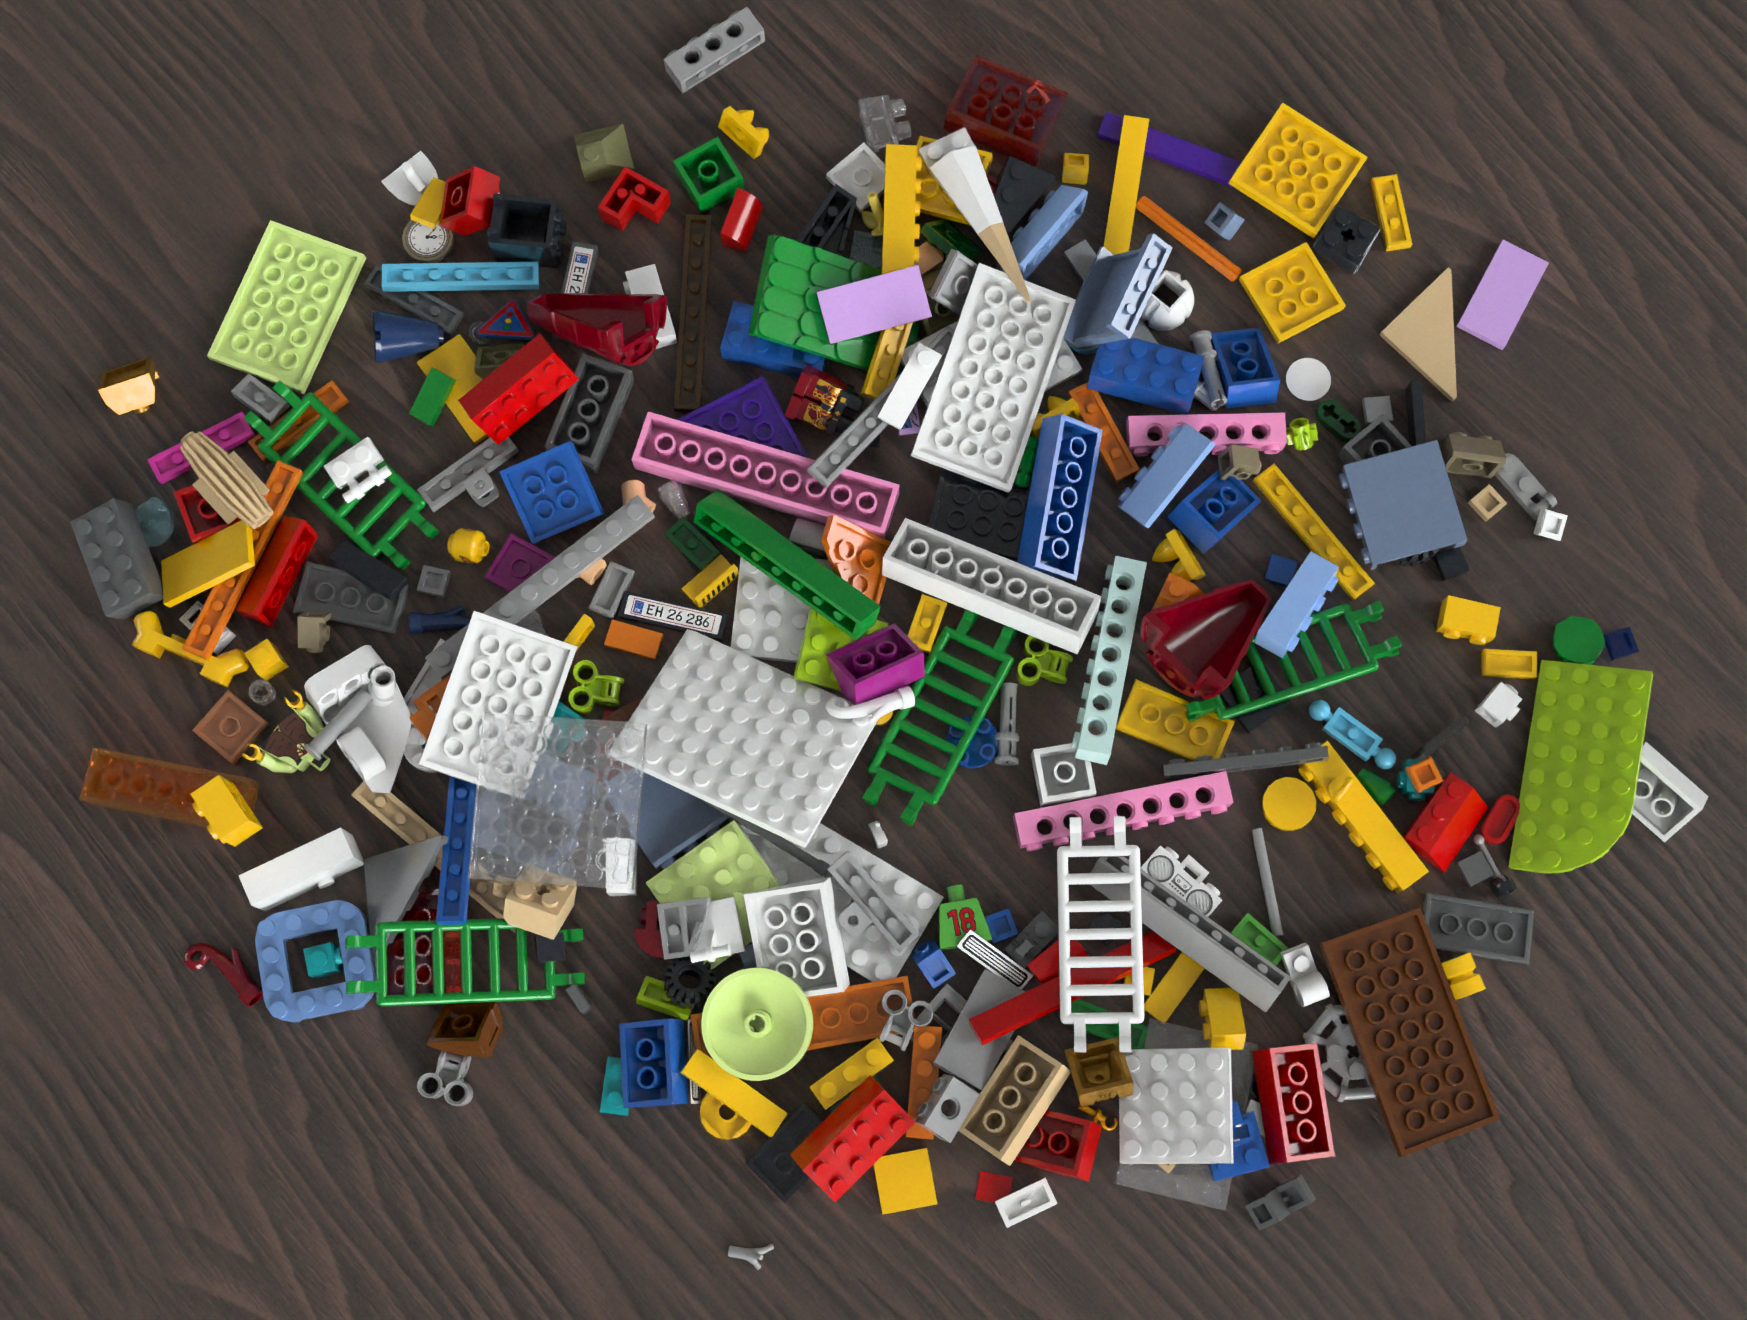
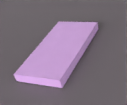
M1502 240L1456 327L1503 350L1549 262Z
M918 265L817 292L830 344L932 317Z

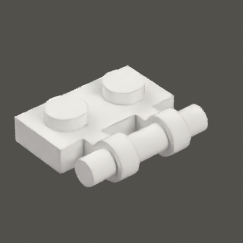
M366 437L324 465L337 488L342 489L349 485L350 490L342 494L347 503L356 498L359 500L365 496L364 492L375 485L380 486L385 482L384 479L392 474L387 465L380 470L377 469L376 465L384 461L369 437ZM368 471L370 476L358 483L356 479Z

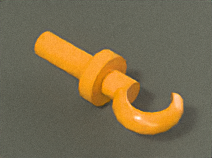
M1080 1104L1078 1106L1079 1110L1092 1116V1121L1097 1122L1100 1120L1101 1126L1105 1130L1111 1131L1116 1128L1118 1124L1117 1118H1114L1113 1126L1107 1127L1105 1125L1106 1116L1102 1114L1101 1109L1097 1108L1094 1110L1089 1106L1081 1107Z

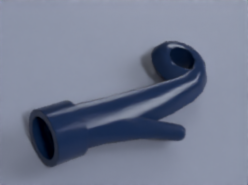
M465 606L434 614L410 612L409 631L410 633H423V631L461 630L470 623L472 617L457 616L466 610Z

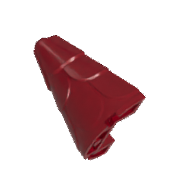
M542 293L527 302V313L533 323L563 340L568 339L572 343L589 349L618 364L635 366L647 360L659 343L656 337L659 328L664 329L667 297L666 295Z
M1251 579L1216 588L1213 592L1186 598L1185 601L1152 609L1144 615L1141 623V639L1144 642L1146 641L1149 649L1146 655L1159 675L1179 692L1190 697L1199 695L1203 696V699L1214 698L1231 684L1242 658L1246 655L1252 637L1259 630L1272 597Z

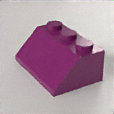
M895 623L827 654V660L842 693L853 705L884 696L925 676L924 653Z

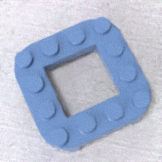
M335 900L274 913L258 924L255 945L265 1005L273 1017L288 1022H301L302 1020L344 1011L358 1010L365 1007V1004L370 1001L374 993L346 994L347 981H376L371 948L345 949V938L347 936H369L367 929L368 919L357 906L346 901ZM337 929L346 982L294 993L286 942L289 939Z

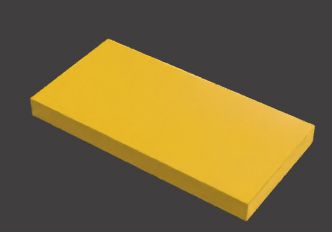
M458 334L419 360L417 364L426 377L433 367L456 379L445 403L474 444L477 445L489 436L470 419L458 400L483 379L475 374L474 371L475 354L462 336Z
M241 520L162 560L163 604L171 608L255 566L252 528Z
M1136 679L1116 724V729L1194 762L1196 757L1212 756V759H1219L1235 721L1230 719L1220 720L1217 714L1213 712L1189 723L1185 711H1187L1186 704L1191 702Z

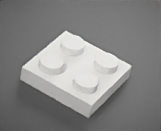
M862 143L826 174V178L833 186L837 184L857 198L855 208L861 213L870 205L867 198L870 192H876L878 198L884 194L885 164L865 143Z

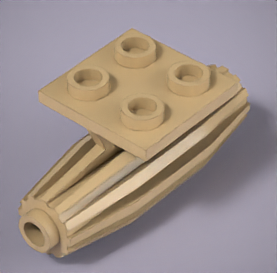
M191 431L181 439L182 445L180 450L199 478L192 484L193 487L228 525L239 518L252 529H256L270 519L274 511L264 497L270 490L235 451L228 454L202 432L194 433Z

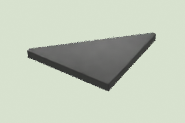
M437 836L364 859L370 935H375V925L378 922L402 921L406 911L411 910L420 893L418 889L424 878L429 877L438 860L436 856L442 845H446L448 842V836ZM386 933L387 946L389 943H393L397 933ZM371 948L372 962H375V948Z

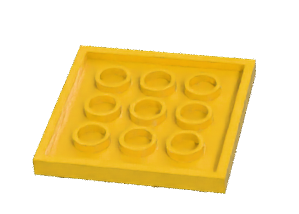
M1282 103L1228 184L1314 239L1368 157Z

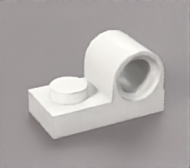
M1303 943L1280 952L1287 975L1291 977L1289 981L1298 1004L1305 1007L1330 996L1323 976L1316 969L1308 944Z

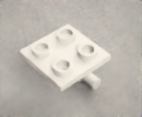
M735 897L716 900L710 903L696 950L690 952L692 963L704 960L713 962L718 957L730 956L731 954L745 951Z

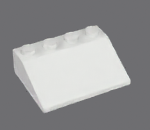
M831 877L806 880L744 894L757 967L773 969L787 975L801 987L807 997L844 992L850 982Z

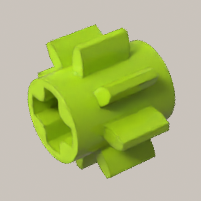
M1307 418L1294 419L1290 422V427L1286 428L1287 445L1294 444L1296 450L1309 449L1314 445L1313 441L1318 440L1316 423L1310 424Z

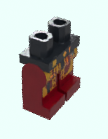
M807 364L801 372L784 416L793 420L798 418L818 429L825 430L831 435L835 431L843 433L855 421V419L844 415L845 409L847 408L859 413L865 398L853 392L855 386L845 384L843 381Z

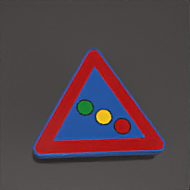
M510 300L477 330L479 337L500 338L501 340L504 338L532 340L534 338V333L515 300Z

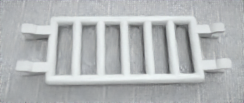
M1114 816L1115 845L1082 846L1081 817H1070V846H1061L1057 850L1060 1020L1063 1024H1074L1075 1053H1087L1086 1024H1119V1052H1131V1024H1138L1144 1021L1140 848L1137 845H1126L1125 816ZM1129 856V873L1068 874V857ZM1130 884V900L1069 901V885ZM1130 911L1131 928L1070 929L1069 912ZM1131 939L1132 956L1070 957V940ZM1132 967V984L1071 985L1070 968ZM1133 995V1012L1071 1013V996Z

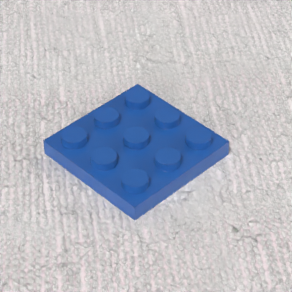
M572 440L500 471L532 544L604 514Z

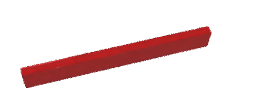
M1154 931L1142 936L1143 968L1176 952L1174 945ZM1131 942L1102 956H1132ZM1132 967L1075 968L1070 970L1071 985L1111 984L1132 974ZM1059 976L970 1018L969 1024L981 1045L983 1046L1059 1009ZM1071 996V1003L1084 996Z

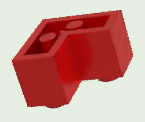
M624 167L599 204L598 211L602 221L623 232L636 212L658 224L670 206L671 200L668 190L633 170Z

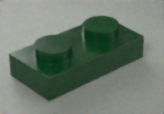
M684 516L664 534L700 572L720 555V552Z

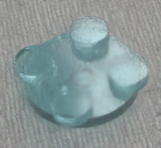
M152 497L134 510L148 548L162 545L169 539L174 528V517L170 508L160 498Z

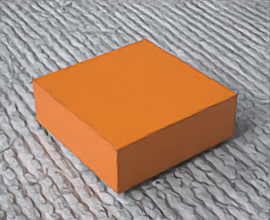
M1432 757L1405 768L1416 793L1443 782Z

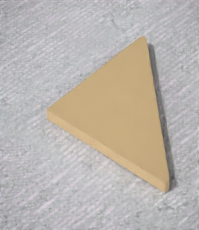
M1448 267L1380 333V336L1445 397L1453 402L1457 397L1452 274L1451 269Z

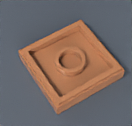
M227 690L192 731L230 763L235 765L242 757V753H245L251 747L247 744H253L270 724L231 691Z

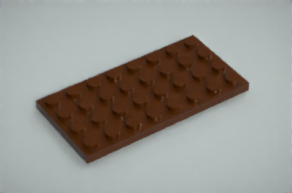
M1420 908L1319 943L1398 1157H1403L1500 1119Z

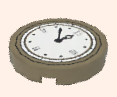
M410 220L404 228L402 235L404 249L418 263H438L442 261L452 251L455 240L453 231L439 226V222L435 229Z

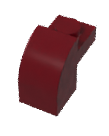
M647 901V908H642L641 924L646 926L645 929L634 928L635 938L641 949L649 956L664 960L657 910L659 902Z

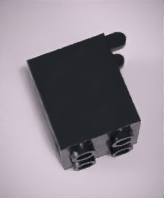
M493 194L492 200L494 205L487 235L489 237L488 244L495 261L538 262L539 267L557 268L558 259L562 260L563 244H560L561 236L566 235L567 222L563 220V210H560L557 200Z

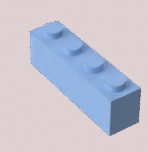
M1310 552L1258 630L1254 643L1281 658L1284 657L1287 650L1292 652L1300 639L1297 635L1301 630L1305 632L1313 620L1310 615L1314 610L1318 612L1324 604L1326 598L1323 595L1327 590L1332 592L1339 580L1336 577L1338 566Z

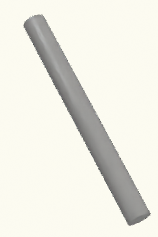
M1262 828L1253 829L1251 831L1271 931L1275 937L1282 936L1283 930Z

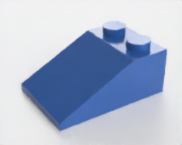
M1260 327L1211 333V344L1217 352V360L1215 362L1227 398V403L1224 405L1225 408L1276 403L1280 378Z
M1218 469L1182 500L1169 514L1168 518L1205 554L1262 500L1242 480L1232 476L1225 480L1220 479Z

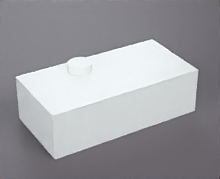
M338 828L239 875V878L251 906L267 911L318 886L319 889L332 885L335 883V878L363 866L364 859L353 835L342 828Z

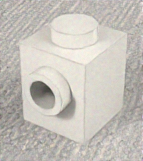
M1500 682L1489 692L1475 712L1496 728L1506 719L1510 721L1520 710L1517 705L1522 698L1517 695L1518 692L1514 687Z

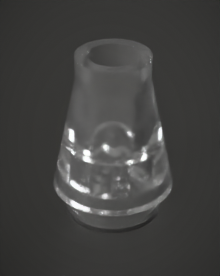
M672 480L657 489L660 494L658 497L676 516L677 520L691 514L682 486L676 480Z

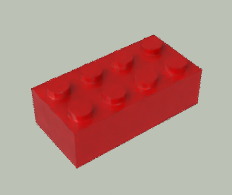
M539 333L458 401L470 419L499 445L579 380V378L566 360Z
M1317 1043L1252 1051L1269 1164L1335 1156Z
M870 1075L790 1156L836 1202L916 1122Z

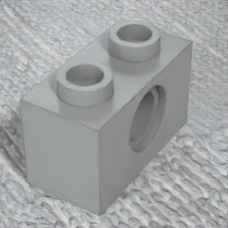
M943 1074L933 1084V1092L929 1099L919 1107L918 1117L915 1122L939 1139L951 1143L980 1094L954 1076ZM945 1100H948L949 1108L945 1113H942L941 1105Z

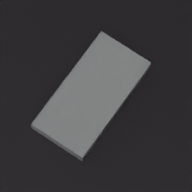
M984 969L936 1056L933 1065L981 1092L1014 1031L982 1046L969 1024V1019L1025 991L991 971Z

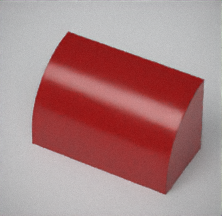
M737 188L720 233L723 246L744 253L748 250L763 210L761 201L747 191Z
M1059 940L1026 966L1040 985L1059 976ZM1070 940V957L1088 956L1078 940Z

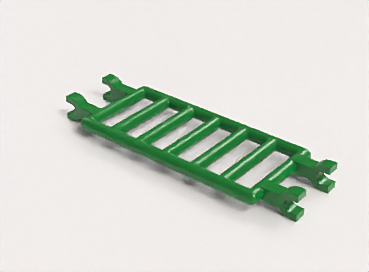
M279 380L272 388L293 407L289 413L273 429L252 411L244 417L264 437L258 444V449L274 465L277 460L289 465L315 436L330 423L339 432L338 435L302 471L303 475L297 487L363 551L374 558L381 552H384L397 567H401L404 570L411 562L390 542L410 521L431 539H434L440 532L419 513L426 505L425 500L385 461H382L376 467L380 470L384 466H388L392 474L387 479L394 487L354 528L344 517L362 498L359 500L356 498L350 503L344 501L335 509L326 501L328 496L337 488L332 478L318 492L308 481L346 441L354 446L362 441V439L315 394L310 392L300 399L286 384ZM311 405L321 416L281 457L271 446ZM403 493L413 504L372 545L363 534Z
M1380 601L1371 603L1367 607L1353 611L1351 606L1345 603L1310 615L1313 620L1309 626L1319 624L1341 671L1326 676L1306 632L1301 630L1297 635L1300 638L1299 644L1316 679L1301 684L1286 652L1283 658L1279 656L1277 658L1291 687L1276 692L1254 645L1256 633L1252 637L1246 653L1265 696L1250 700L1238 671H1236L1231 683L1241 704L1225 708L1220 695L1201 702L1186 704L1187 711H1185V715L1189 723L1213 712H1216L1220 720H1226L1371 673L1379 668L1376 659L1399 655L1398 648L1402 644L1398 636H1394L1383 643L1370 647L1359 624L1382 619L1381 612H1384V608ZM1344 616L1366 663L1354 667L1350 666L1329 619Z
M967 609L957 629L948 625L943 628L924 662L925 676L914 681L911 686L915 697V705L913 707L964 731L957 746L906 721L905 719L912 707L903 710L899 709L867 766V771L874 775L875 778L862 797L865 800L864 802L875 807L887 782L913 795L900 818L903 819L902 822L913 826L924 801L931 805L938 803L1014 663V658L1005 652L1015 638L1017 631L1004 625L995 646L992 647L968 635L979 614ZM952 638L1001 662L995 676L943 652L948 640ZM937 660L989 685L983 698L980 699L931 675L930 673ZM926 683L976 708L970 722L919 698L918 695L924 684ZM902 730L950 754L951 757L945 768L943 769L893 744L892 742L898 731ZM886 753L939 778L932 792L880 767Z
M504 918L467 919L466 924L438 925L436 920L378 922L375 925V935H349L345 938V949L375 948L376 981H347L346 994L376 993V1003L379 1006L552 1000L556 996V986H571L573 984L581 986L585 984L584 973L555 974V962L544 963L545 989H528L526 930L509 925ZM499 929H515L517 990L500 991ZM583 929L559 930L558 932H563L564 942H580V940H583ZM471 930H488L489 991L472 992ZM432 931L433 993L416 994L415 932ZM443 931H460L461 992L444 993ZM403 932L405 994L387 995L386 933Z

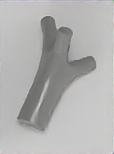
M769 1244L761 1248H743L730 1245L728 1257L747 1260L759 1270L761 1265L757 1260H762V1254L774 1249V1246Z

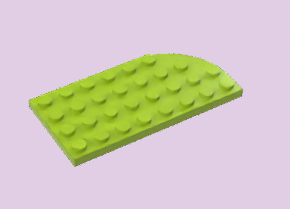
M1541 660L1519 798L1520 810L1515 823L1510 854V869L1537 873L1573 871L1575 868L1590 862L1593 863L1601 858L1616 843L1619 837L1624 834L1632 816L1653 680L1652 671Z

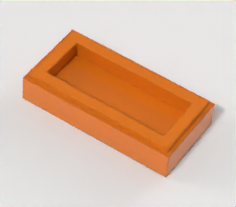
M612 620L604 645L656 660L663 639V633Z

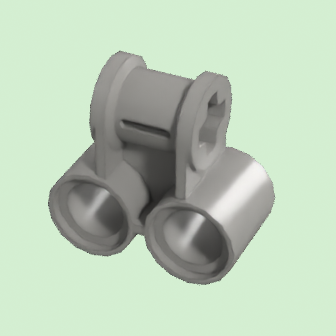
M890 990L885 993L882 1005L885 1011L890 1014V1017L887 1019L879 1041H889L900 1046L901 1050L905 1052L913 1034L914 1026L924 1027L931 1022L933 1018L931 1006L925 1001H916L908 1007L907 998L901 991ZM893 995H898L903 1000L902 1007L896 1011L890 1010L887 1007V1000ZM918 1006L927 1008L929 1012L928 1018L923 1022L916 1021L912 1015L913 1010ZM891 1031L903 1035V1037L901 1038L899 1036H896L892 1034Z
M441 1051L436 1072L423 1074L419 1078L417 1083L418 1092L425 1098L436 1099L444 1095L447 1103L453 1106L467 1105L473 1098L472 1087L464 1082L470 1066L471 1056ZM449 1060L458 1062L459 1064L456 1065V1064L450 1063ZM435 1078L438 1081V1089L430 1094L426 1089V1083L429 1079ZM460 1085L464 1088L465 1096L457 1102L454 1100L452 1092L455 1087Z

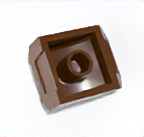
M497 1002L445 1004L437 1016L425 1044L435 1049L458 1055L492 1057V1052L499 1036L503 1033V1016Z

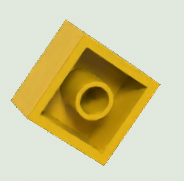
M220 775L191 793L195 801L192 803L193 808L200 817L205 816L209 822L207 826L208 831L215 840L220 839L223 844L228 843L236 847L263 828L235 784Z

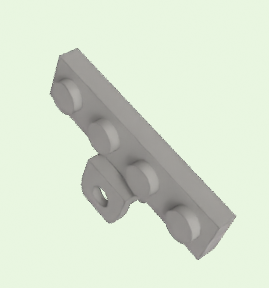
M509 437L499 445L489 438L418 488L417 491L433 512L465 490L477 505L485 507L499 497V491L488 474L519 451ZM490 491V494H489L488 497H485V498L482 497V496H484L485 494H487V493Z
M849 851L827 868L853 899L838 915L839 922L850 935L859 934L873 922L899 953L920 935ZM852 915L858 918L854 924L848 922V918Z

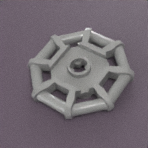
M1326 1005L1325 1011L1302 1037L1305 1039V1044L1317 1043V1045H1323L1326 1055L1325 1063L1321 1064L1324 1088L1336 1097V1101L1341 1103L1344 1100L1376 1099L1360 1053L1358 1058L1353 1056L1350 1059L1347 1056L1349 1051L1346 1047L1348 1045L1353 1047L1356 1043L1349 1024H1342L1339 1016H1345L1342 1005ZM1331 1021L1335 1028L1326 1039L1320 1037L1321 1032ZM1328 1068L1341 1078L1339 1085L1323 1072ZM1363 1079L1366 1085L1363 1088L1348 1089L1349 1080Z

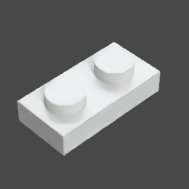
M1046 1178L994 1201L1006 1228L1057 1204Z

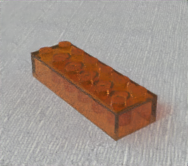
M93 747L79 800L93 806L207 828L209 822L205 816L200 817L192 806V803L195 802L191 796L192 792L220 775L235 784L253 812L260 783L251 778Z

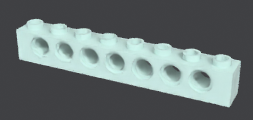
M1115 556L1113 565H1107L1104 580H1109L1108 588L1103 587L1100 603L1104 604L1103 612L1098 611L1095 627H1100L1099 635L1093 636L1091 650L1095 651L1094 659L1089 658L1086 674L1091 675L1090 682L1084 683L1081 699H1086L1085 707L1079 708L1076 722L1081 724L1080 733H1074L1072 748H1076L1075 758L1107 765L1110 758L1147 562ZM1117 585H1124L1127 590H1121ZM1118 608L1122 610L1123 613H1115L1112 609ZM1107 632H1115L1119 637H1111ZM1109 655L1115 661H1106L1103 656ZM1098 680H1107L1110 685H1101ZM1093 704H1102L1105 710H1098ZM1096 728L1101 734L1094 735L1088 729Z

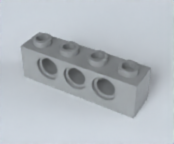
M748 7L741 11L737 10L727 20L720 24L712 25L700 37H693L681 49L671 51L664 59L666 72L683 94L765 42L764 28ZM732 33L739 34L737 37L729 36ZM712 46L718 47L716 50H709L708 48ZM691 59L698 60L696 63L693 64L688 63V61Z

